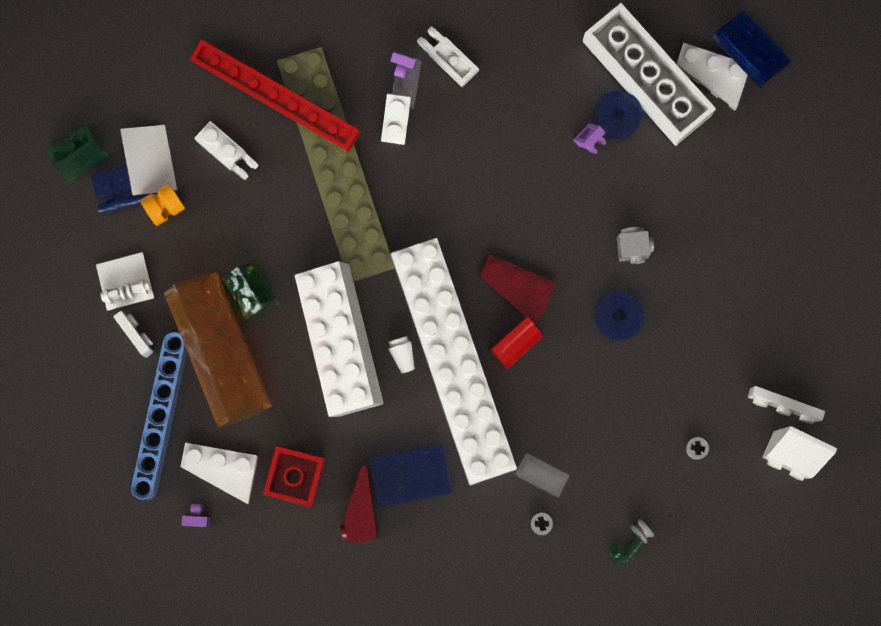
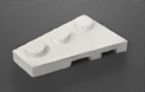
M683 43L676 65L685 75L696 83L702 84L711 91V94L721 98L729 104L730 108L736 110L751 65Z
M185 443L180 467L249 504L258 456Z

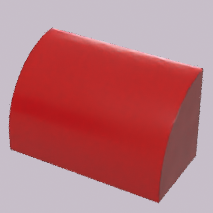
M527 317L491 349V353L508 370L537 344L543 336L531 319Z

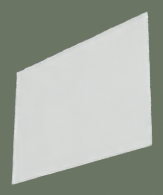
M165 125L120 129L132 194L157 193V189L168 182L173 190L176 191L177 186Z

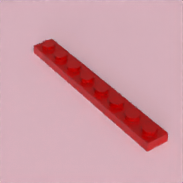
M202 39L190 58V61L347 152L351 150L361 133L357 128Z

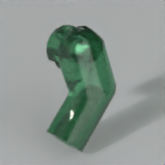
M634 537L627 547L612 546L609 549L610 559L616 563L631 562L645 544L637 537Z

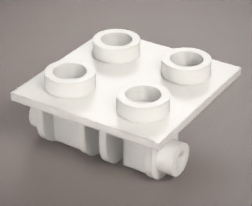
M143 252L96 264L102 288L101 298L106 304L107 311L154 299Z

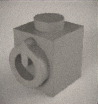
M631 227L622 229L621 234L616 238L619 262L630 261L631 264L644 263L645 259H648L651 252L654 251L653 238H649L648 231H644V228Z

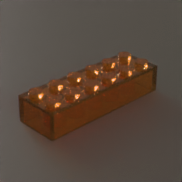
M214 272L173 284L164 295L218 428L259 415L270 408L272 405L218 273Z

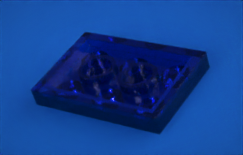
M744 10L717 30L712 36L759 88L763 87L792 62Z
M442 445L370 459L379 508L452 494Z

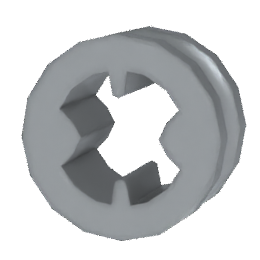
M695 437L689 440L686 445V452L692 459L699 460L708 454L709 444L703 438ZM694 442H699V445L704 447V451L699 452L700 455H695V451L691 450V445H695Z
M546 513L536 514L531 520L532 530L538 535L548 534L553 527L552 518ZM544 517V521H549V527L545 526V531H540L539 527H535V521H539L537 518Z
M639 519L637 521L638 524L636 526L632 525L631 529L646 544L647 538H653L654 534Z

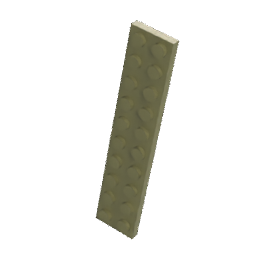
M322 47L277 61L285 88L346 122ZM297 123L343 263L349 264L353 282L395 269L355 146L353 145L351 150L347 152Z

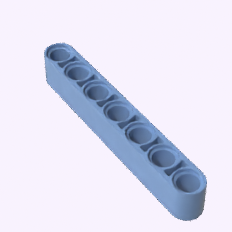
M177 332L167 334L163 340L131 485L132 494L142 500L152 499L158 491L187 358L189 343L184 336ZM174 339H181V347L178 350H171L170 344ZM170 362H175V372L166 374V365ZM164 386L171 388V394L167 398H162L160 395V391ZM159 410H164L166 417L162 422L158 423L155 420V414ZM158 433L161 441L157 446L152 447L150 438L153 434ZM152 457L155 460V467L153 470L147 471L144 466L145 461ZM143 482H147L150 485V491L147 495H142L139 491V487Z

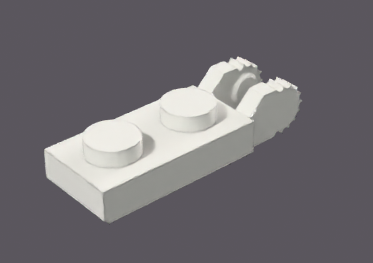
M430 27L427 31L430 37L438 44L433 47L423 37L417 40L418 44L429 53V56L446 73L463 87L479 72L478 67L446 36L443 37L436 29Z
M211 121L194 138L230 171L233 170L244 180L249 176L242 168L237 166L241 159L253 169L258 167V164L247 155L245 150Z

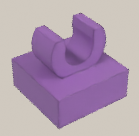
M393 52L391 62L397 63L394 75L405 78L408 68L415 69L419 59L399 52Z
M589 123L573 141L578 147L597 154L598 151L595 149L594 144L598 141L599 144L605 145L606 140L602 136L606 132L601 126Z
M191 504V516H182L181 526L210 527L211 517H202L204 504Z

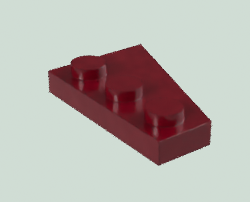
M490 254L480 275V278L506 299L519 313L526 318L529 317L537 327L556 284L555 282Z

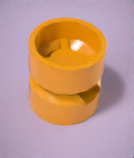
M169 182L157 189L156 195L150 193L140 200L145 211L156 226L167 221L168 215L175 216L185 210L184 205Z

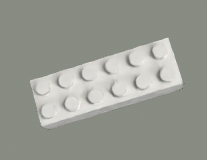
M622 3L585 32L583 43L675 146L708 120L716 110L711 102Z
M338 261L296 274L295 279L329 417H340L384 404L349 264Z

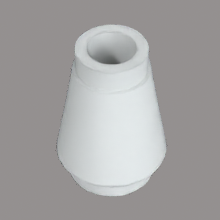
M404 336L389 341L390 348L388 349L401 373L414 370L411 341H408V337Z

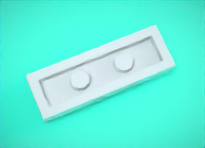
M757 386L750 388L748 398L753 399L754 404L766 408L768 405L776 407V412L790 416L791 413L800 416V421L808 424L822 421L825 411Z

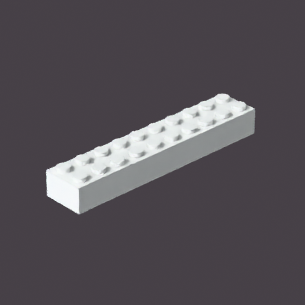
M435 238L391 253L396 273L469 486L516 470V464L438 239Z

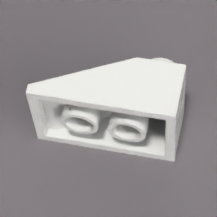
M789 426L773 432L762 458L768 460L767 464L778 470H781L783 467L790 471V476L803 481L804 478H813L836 453L837 448Z

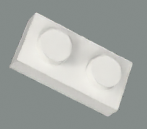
M387 94L381 137L382 142L405 145L411 96Z
M120 311L113 316L142 356L147 358L154 352L150 347L153 344L145 332L140 334L136 328L139 324L131 313L126 315Z

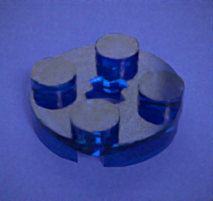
M617 90L603 95L594 111L595 124L601 126L606 132L605 135L610 139H622L632 135L637 130L642 117V107L637 98L630 93L626 94ZM617 109L618 112H624L622 120L612 117L614 115L613 110Z
M613 292L604 297L597 305L595 322L601 334L609 339L622 341L633 337L642 327L644 311L633 295L626 292ZM618 310H622V314L626 315V319H622L621 323L616 322V318H613V314H616Z

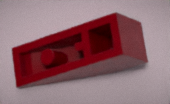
M367 465L361 467L344 518L345 524L340 525L342 540L347 539V544L378 540Z

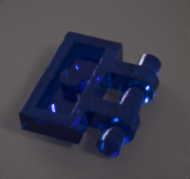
M127 166L91 175L96 198H106V203L98 205L100 214L110 212V214L118 212V209L129 206L131 208L138 207L141 203L140 200L146 197V194H132ZM127 192V197L115 200L114 195Z

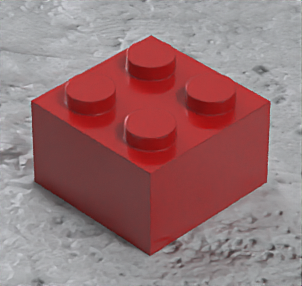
M276 446L263 495L314 507L326 459Z

